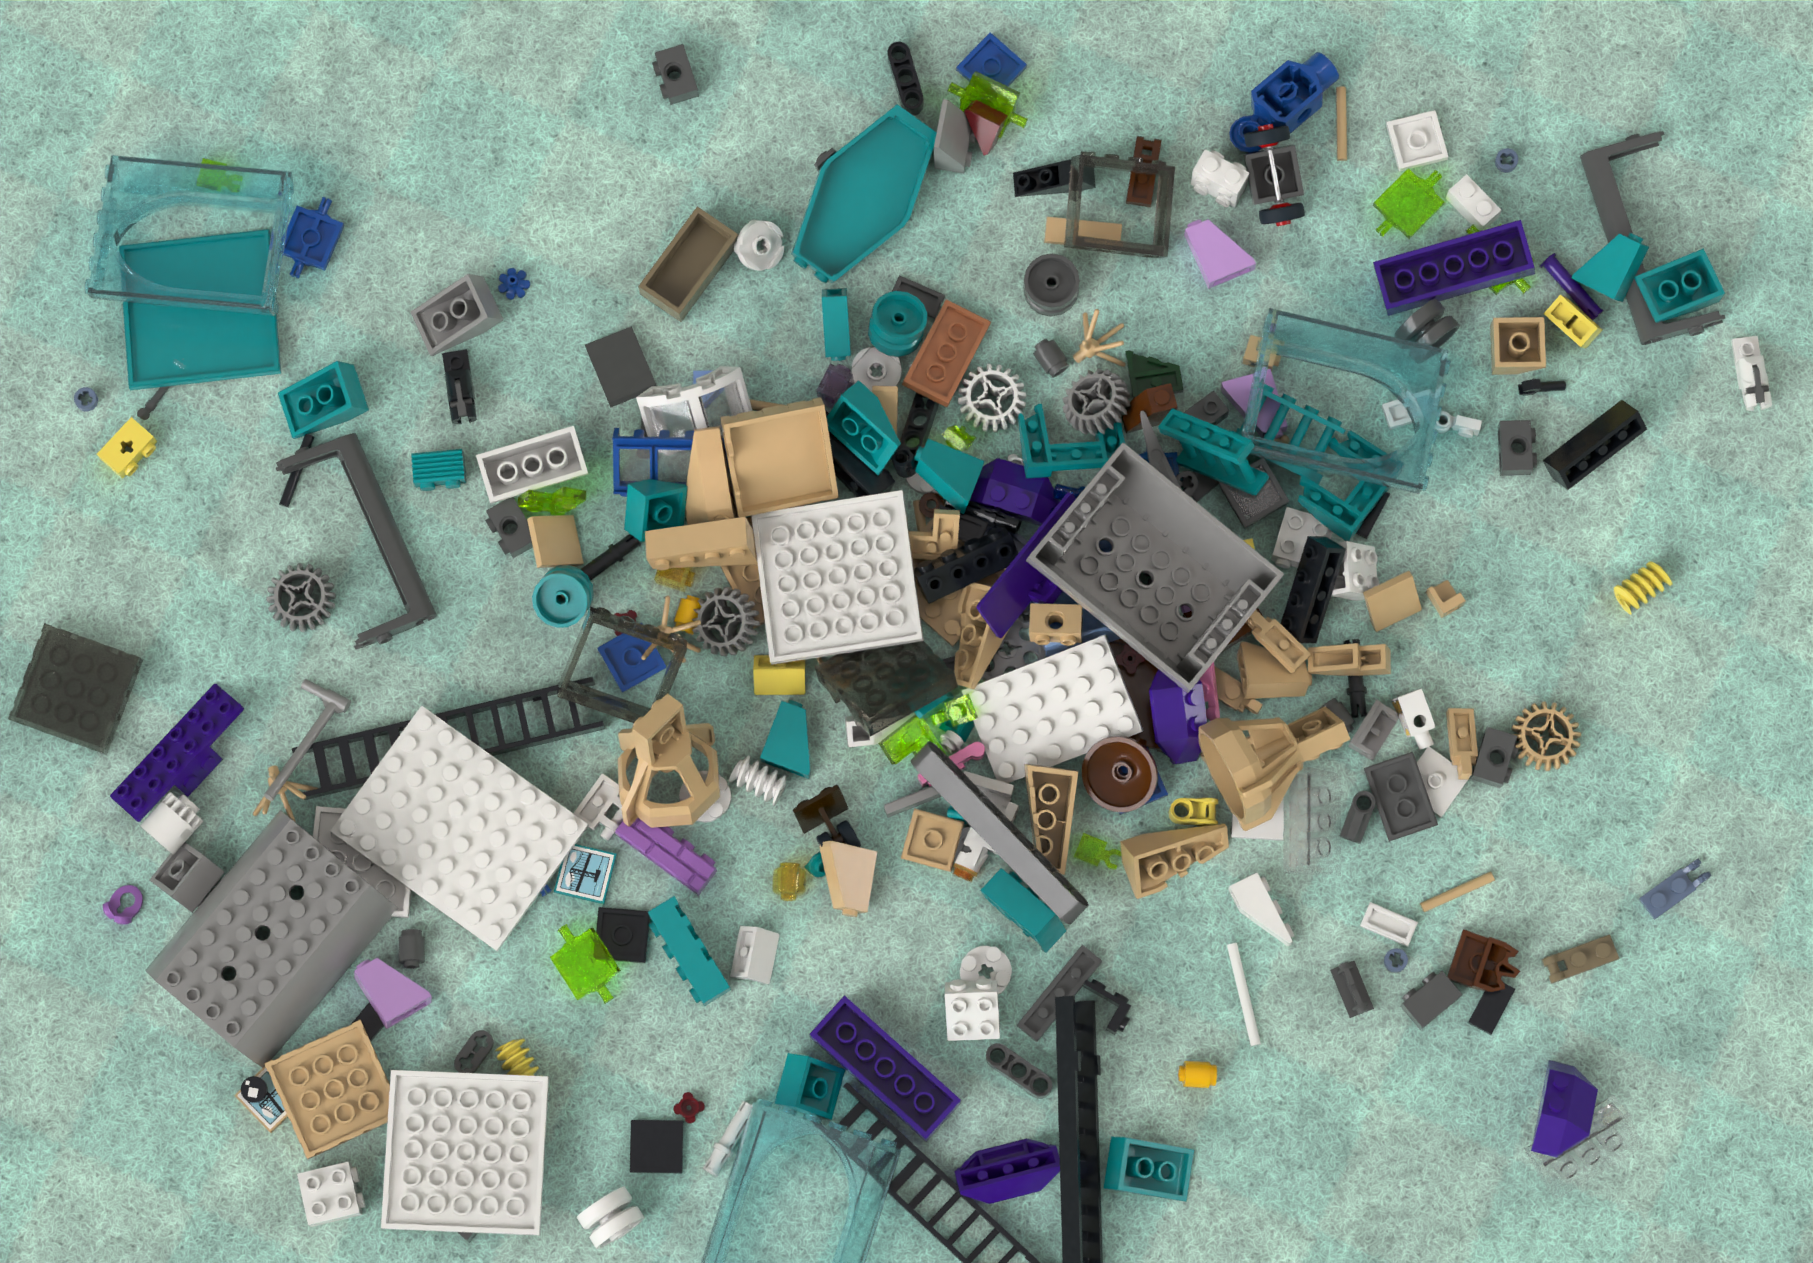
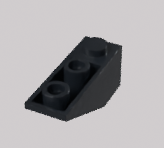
M1081 157L1013 173L1015 197L1071 193L1096 188L1094 164Z

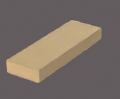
M1047 217L1044 243L1120 250L1122 224Z

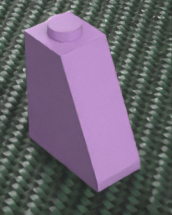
M1209 219L1203 222L1196 220L1187 225L1188 228L1185 229L1184 236L1208 289L1255 270V260Z
M1271 369L1224 381L1220 387L1224 396L1244 418H1246L1258 394L1257 391L1251 389L1252 384L1259 386L1260 382L1274 388L1272 393L1278 396ZM1269 397L1266 398L1252 427L1261 438H1264L1281 404ZM1284 419L1275 439L1282 437L1283 432H1286L1288 427L1286 419Z
M378 958L372 961L367 959L361 962L354 971L356 982L386 1029L431 1003L432 996L429 991Z

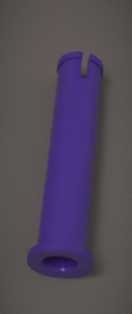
M1553 253L1540 267H1544L1590 319L1594 320L1604 310L1596 304L1576 280L1572 279V275L1555 257L1556 253Z

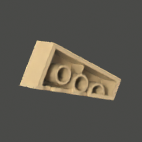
M746 517L645 531L646 558L652 569L667 570L669 568L758 564L754 532Z
M1024 764L1033 845L1062 875H1065L1078 771Z

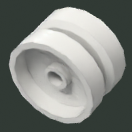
M625 1186L604 1196L577 1216L584 1229H592L598 1226L589 1237L596 1249L620 1239L645 1219L638 1206H632L623 1210L632 1200Z

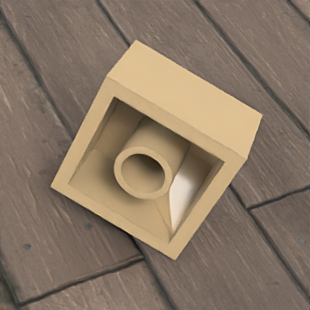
M1544 317L1493 318L1490 325L1492 375L1521 374L1546 368Z

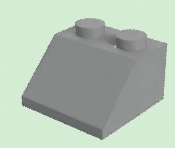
M185 842L174 855L169 854L149 881L193 913L201 905L204 897L212 887L219 882L224 871Z

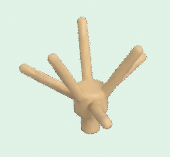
M1095 309L1090 326L1088 314L1084 312L1083 327L1085 340L1079 345L1080 350L1073 355L1074 360L1080 363L1086 357L1092 358L1096 355L1122 367L1126 366L1125 362L1101 352L1124 345L1123 341L1100 345L1122 329L1124 324L1120 323L1098 340L1092 338L1099 315V309Z
M666 596L662 624L650 630V637L655 640L641 656V659L645 660L659 643H663L682 663H685L686 659L671 642L699 653L701 651L700 648L674 636L675 632L701 624V621L697 620L672 628L667 626L670 596Z
M276 765L268 768L270 776L268 778L269 787L280 773ZM286 781L278 794H280L287 815L295 821L285 791L288 789L301 799H305L306 795L298 789L310 791L318 788ZM264 796L254 810L253 815L257 816L262 808V814H267L271 801Z

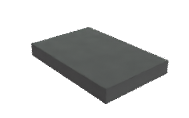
M632 326L585 344L610 408L636 398L651 386H657Z
M1413 752L1364 768L1389 842L1438 825Z

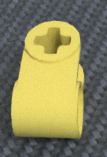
M1178 798L1169 808V818L1175 824L1218 825V821L1215 820L1218 799ZM1184 806L1187 809V816L1178 817L1174 812V807Z

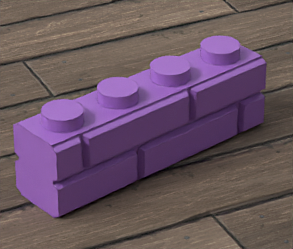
M638 818L630 827L622 821L615 831L619 838L698 896L717 872V869L714 867L716 862L704 853L700 857L693 851L695 847L686 839L682 838L679 841L673 837L674 831L668 826L651 828Z

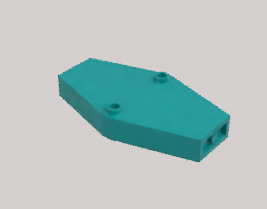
M897 104L828 158L819 169L791 255L795 257L793 261L804 269L807 266L816 272L814 276L821 282L826 284L830 281L833 283L902 229L910 219L934 148L937 132Z

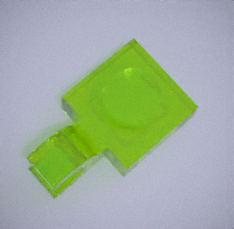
M969 694L944 702L946 709L930 716L933 725L951 720L953 727L978 718Z

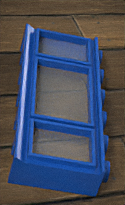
M614 428L612 437L613 494L627 497L629 483L647 479L686 485L694 431H686L685 437H670L669 430H661L659 437H644V430L642 429L635 430L633 436H620L619 428ZM722 438V440H723V445H724V450H725V455H726V460H727V452H726V449H725V442H724V438Z

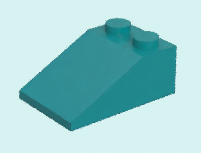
M1704 248L1634 277L1656 323L1709 307L1720 302L1725 294Z
M336 361L278 392L293 439L350 421L369 411L354 364Z
M859 380L840 396L826 417L828 430L877 475L883 471L901 444L878 397Z
M1111 1136L1103 1188L1187 1202L1194 1150L1127 1137Z

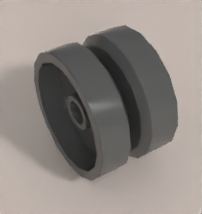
M1046 254L1033 260L1026 269L1023 286L1025 300L1030 308L1040 315L1049 317L1062 315L1070 310L1076 302L1079 292L1078 270L1070 260L1062 255ZM1050 283V285H1052L1053 283H1055L1056 285L1050 287L1047 284Z
M1437 299L1429 301L1414 312L1398 328L1394 335L1402 345L1413 343L1409 353L1417 362H1421L1435 352L1460 327L1459 323L1452 316L1441 318L1445 308Z

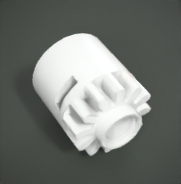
M170 792L140 826L174 855L203 823V820L196 815L200 809L185 795L182 794L178 799Z

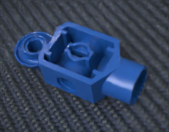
M1316 52L1303 64L1290 60L1282 64L1251 90L1253 115L1243 116L1233 123L1229 132L1233 145L1240 151L1247 153L1258 152L1263 149L1259 146L1246 147L1244 134L1257 131L1258 126L1273 124V127L1288 126L1290 133H1292L1322 107L1323 92L1339 79L1338 71L1333 63L1322 53Z

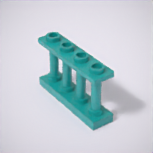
M1260 382L1259 386L1252 384L1251 389L1257 391L1258 394L1241 428H1237L1236 432L1230 429L1229 431L1249 439L1251 436L1250 431L1266 398L1269 397L1281 403L1263 440L1260 439L1259 443L1253 441L1255 447L1251 452L1300 476L1304 475L1319 485L1323 475L1317 473L1319 470L1317 466L1335 430L1342 434L1345 433L1346 429L1340 427L1342 422L1331 416H1328L1327 420L1317 416L1319 410L1307 404L1303 409L1295 405L1296 399L1284 393L1282 397H1279L1272 393L1274 388ZM1291 408L1303 414V417L1286 451L1283 450L1279 454L1272 450L1274 447L1272 443ZM1314 419L1326 425V428L1309 462H1305L1303 466L1295 462L1297 458L1295 454Z
M1173 408L1158 426L1161 434L1179 440L1183 451L1177 457L1176 462L1180 466L1251 495H1257L1269 479L1267 473L1250 467L1246 457L1255 447L1251 439Z

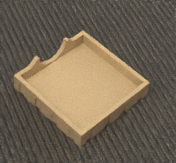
M821 397L810 401L804 400L789 403L785 406L779 405L764 408L760 411L739 413L735 416L720 417L724 430L723 436L735 499V510L738 517L839 498L825 405Z
M361 1020L288 1052L275 1060L264 1063L307 1159L388 1123L390 1083Z

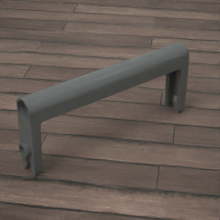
M1664 131L1644 136L1634 134L1627 137L1626 141L1597 148L1580 156L1608 243L1618 234L1628 236L1629 233H1633L1609 161L1659 146L1658 142L1662 141L1661 136L1665 135ZM1641 263L1636 276L1645 273L1643 263ZM1635 279L1626 294L1641 345L1651 344V341L1654 343L1689 333L1690 336L1699 335L1704 332V328L1723 323L1722 320L1725 319V315H1720L1719 311L1672 323L1664 324L1662 321L1656 323Z
M352 433L310 449L309 447H303L297 450L295 455L276 462L278 466L276 470L282 471L283 475L334 457L339 458L407 611V614L359 633L357 635L359 639L355 641L356 645L354 646L356 650L376 642L379 644L387 643L393 639L392 636L419 626L426 619L430 621L437 614L356 433Z

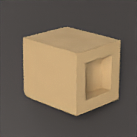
M1448 580L1435 587L1431 586L1426 590L1427 596L1441 618L1464 606L1466 602L1461 592L1456 594Z

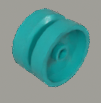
M902 291L888 292L879 297L873 306L868 326V336L872 345L878 351L895 357L909 355L917 350L922 342L927 324V311L924 304L916 296Z
M571 565L556 566L550 569L535 586L532 595L533 608L537 616L547 625L556 628L572 626L578 623L591 607L594 598L593 585L588 575L581 569Z

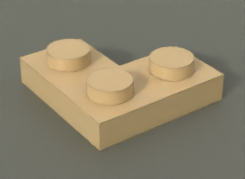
M934 509L932 532L909 531L912 559L934 560L940 557L946 550L957 549L960 510Z

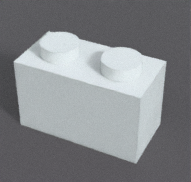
M1467 174L1448 190L1446 199L1478 232L1486 230L1499 218L1501 209Z

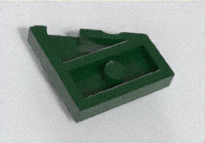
M1130 350L1125 351L1133 399L1146 389L1169 383L1172 385L1174 394L1183 393L1184 389L1179 365L1169 362L1164 363L1150 356L1147 358L1134 354Z

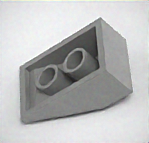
M943 99L934 144V169L964 174L965 166L970 167L973 152H968L970 143H975L976 137L965 113L949 100Z
M473 274L465 275L411 311V315L430 356H434L481 335L503 321V317L485 278Z

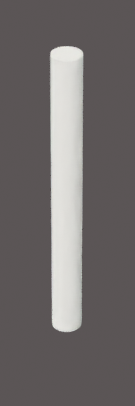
M1237 943L1227 945L1250 1045H1260V1037Z

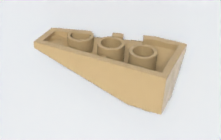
M720 426L694 430L686 483L688 487L685 515L688 525L738 518Z
M972 583L963 588L958 605V613L961 614V627L957 628L956 636L960 637L959 650L955 653L953 683L970 689L976 688L1006 636L1005 634L1002 638L996 637L977 610L976 606L991 588L979 583Z
M1226 824L1145 833L1120 841L1122 863L1137 899L1164 890L1168 887L1165 882L1177 873L1180 878L1188 874L1186 869L1192 863L1198 861L1204 864L1229 848Z

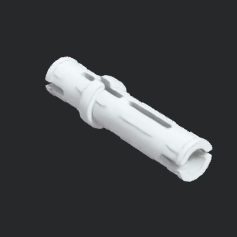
M742 1101L718 1143L714 1144L713 1148L715 1149L703 1167L705 1171L716 1177L718 1176L728 1157H732V1150L757 1111V1108Z

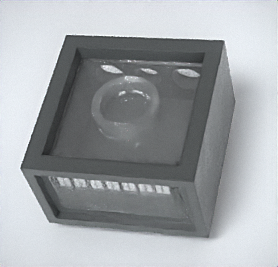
M1264 457L1250 465V467L1265 472L1269 476V479L1257 495H1251L1222 482L1219 483L1220 489L1244 529L1289 504V499Z

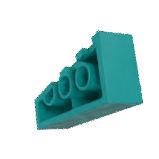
M675 896L648 911L649 917L652 920V923L648 924L656 938L660 935L666 943L662 946L669 959L673 957L676 959L679 966L675 969L683 982L687 979L693 987L689 992L696 1003L701 1001L706 1006L731 990L713 958L710 957L702 940L694 931L688 917L681 910Z

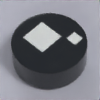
M251 1076L243 1081L241 1094L248 1102L259 1103L267 1096V1084L260 1077Z

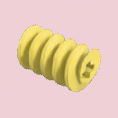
M1650 561L1646 564V568L1641 567L1638 570V574L1633 573L1630 575V580H1623L1622 586L1616 585L1614 587V594L1623 609L1631 615L1630 606L1638 610L1640 608L1638 600L1645 604L1648 603L1646 594L1655 598L1654 589L1657 588L1663 592L1664 587L1662 583L1665 582L1671 586L1672 581L1661 566Z
M524 1038L512 1040L495 1050L497 1052L501 1051L497 1056L499 1061L506 1060L501 1067L503 1070H510L507 1075L534 1076V1073L539 1069L538 1066H529L534 1057L525 1058L526 1053L530 1049L520 1047L525 1042Z

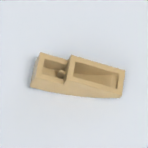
M1358 643L1308 648V651L1311 653L1308 658L1309 674L1337 676L1391 674V651L1386 644L1360 646Z

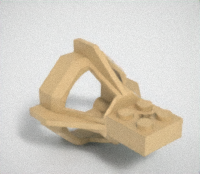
M668 693L662 699L656 700L651 710L644 717L641 716L635 721L632 729H622L618 733L620 748L624 751L618 758L619 796L622 805L623 822L628 827L638 818L651 828L693 825L720 798L717 751L711 747L715 743L714 728L709 723L686 725L683 704ZM692 747L702 752L708 758L709 770L705 782L690 756L692 754ZM637 756L639 760L632 786H630L626 770ZM675 770L678 772L691 797L683 801L670 804L646 800L651 780L659 771L668 773Z
M1327 707L1312 712L1288 725L1279 717L1231 721L1229 718H1216L1199 727V746L1202 751L1200 753L1202 760L1207 764L1215 785L1230 811L1237 817L1244 831H1248L1273 818L1295 775L1303 769L1305 761L1315 760L1320 754L1328 750L1338 749L1344 742L1350 740L1344 721ZM1242 730H1248L1250 736L1245 737Z

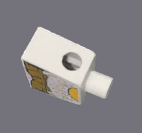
M1422 688L1392 699L1391 701L1395 711L1398 713L1406 737L1414 736L1419 750L1434 745L1429 730L1435 728V724ZM1417 715L1419 716L1422 727H1416L1414 725V718Z

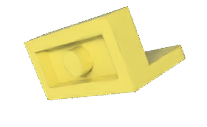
M754 655L753 676L755 695L805 694V660L772 665L769 655Z

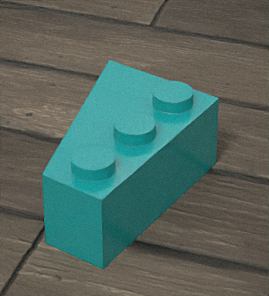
M1000 868L980 891L985 899L1007 919L1020 927L1027 937L1033 938L1041 947L1040 949L1047 953L1067 930L1059 917L1047 904L1039 900L1040 897L1030 887L1026 889L1021 885L1022 880L1013 871H1010L1008 874Z

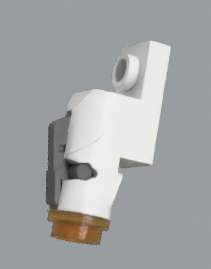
M1009 802L1007 807L1002 806L1000 811L1013 823L1019 811V806ZM972 827L962 829L953 865L955 868L953 874L969 882H972L973 878L977 877L981 866L989 856L987 852L990 851L997 854Z

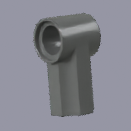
M1360 791L1355 794L1339 835L1340 837L1361 844L1376 804L1375 797L1370 792ZM1366 797L1369 799L1371 807L1367 810L1359 809L1356 804L1357 799Z

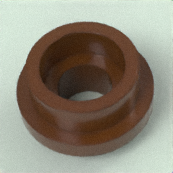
M934 492L924 494L919 501L920 512L925 517L933 518L934 509H939L940 505L944 506L943 498ZM935 501L936 507L930 509L927 507V503Z

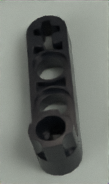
M917 392L900 439L901 444L891 458L897 474L903 478H909L916 474L915 470L918 461H915L914 458L919 446L925 447L939 403L928 399L926 403L927 409H924L925 403L923 398L927 397ZM925 416L927 420L923 425H915V418ZM911 438H918L920 440L919 444L913 448L906 446L907 441Z

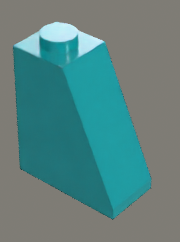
M1629 233L1628 236L1618 234L1573 274L1572 279L1614 300L1623 302L1649 246L1642 244L1643 238L1633 233Z
M847 288L822 289L825 358L831 357V361L846 360V356H851Z
M927 439L925 447L919 446L914 458L915 461H918L915 472L956 510H960V513L964 514L985 461Z
M788 700V703L781 701L760 756V761L809 779L811 770L806 709L802 708L803 705L793 700Z

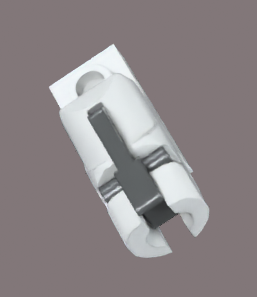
M1758 336L1732 339L1739 389H1742L1746 410L1754 411L1757 403H1760L1761 410L1771 407L1772 400L1764 357L1760 354Z

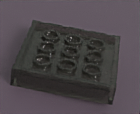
M44 623L41 630L42 634L36 643L31 663L28 664L23 677V684L19 688L14 701L15 705L13 710L10 711L8 720L107 755L144 659Z
M924 641L837 654L826 662L815 666L819 682L827 689L834 702L838 703L841 699L852 714L855 724L861 726L870 737L958 687L955 673L946 666V663L937 654L933 653L932 649Z

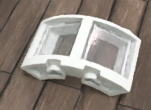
M720 366L716 370L696 378V384L681 387L680 383L666 386H651L638 395L636 398L647 436L659 437L661 430H669L670 437H685V432L688 430L694 431L695 429L720 426L721 435L724 438L720 417L735 416L739 413L753 411L741 368ZM658 450V453L663 452L664 455H672L681 450Z

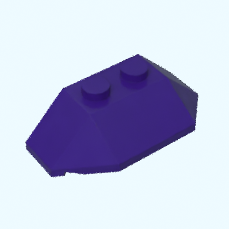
M996 458L982 467L970 501L992 509L999 508L1003 513L1021 518L1022 521L1038 526L1043 524L1060 502L1048 477L1026 478L1024 466L1000 458Z
M1158 670L1149 689L1155 742L1163 753L1170 758L1173 765L1197 761L1201 752L1199 746V727L1207 723L1203 684L1198 680L1187 693Z
M1552 1060L1548 1061L1531 1151L1557 1158L1564 1151L1589 1137L1598 1089L1575 1066Z
M1026 1138L976 1151L954 1172L960 1195L992 1204L1041 1191L1060 1172V1157L1056 1145H1047L1043 1142Z

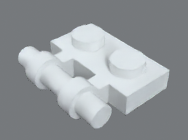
M602 773L573 813L586 822L593 831L599 823L604 825L605 829L600 836L609 841L623 821L622 805L619 798V784ZM614 804L619 809L610 820L605 815Z

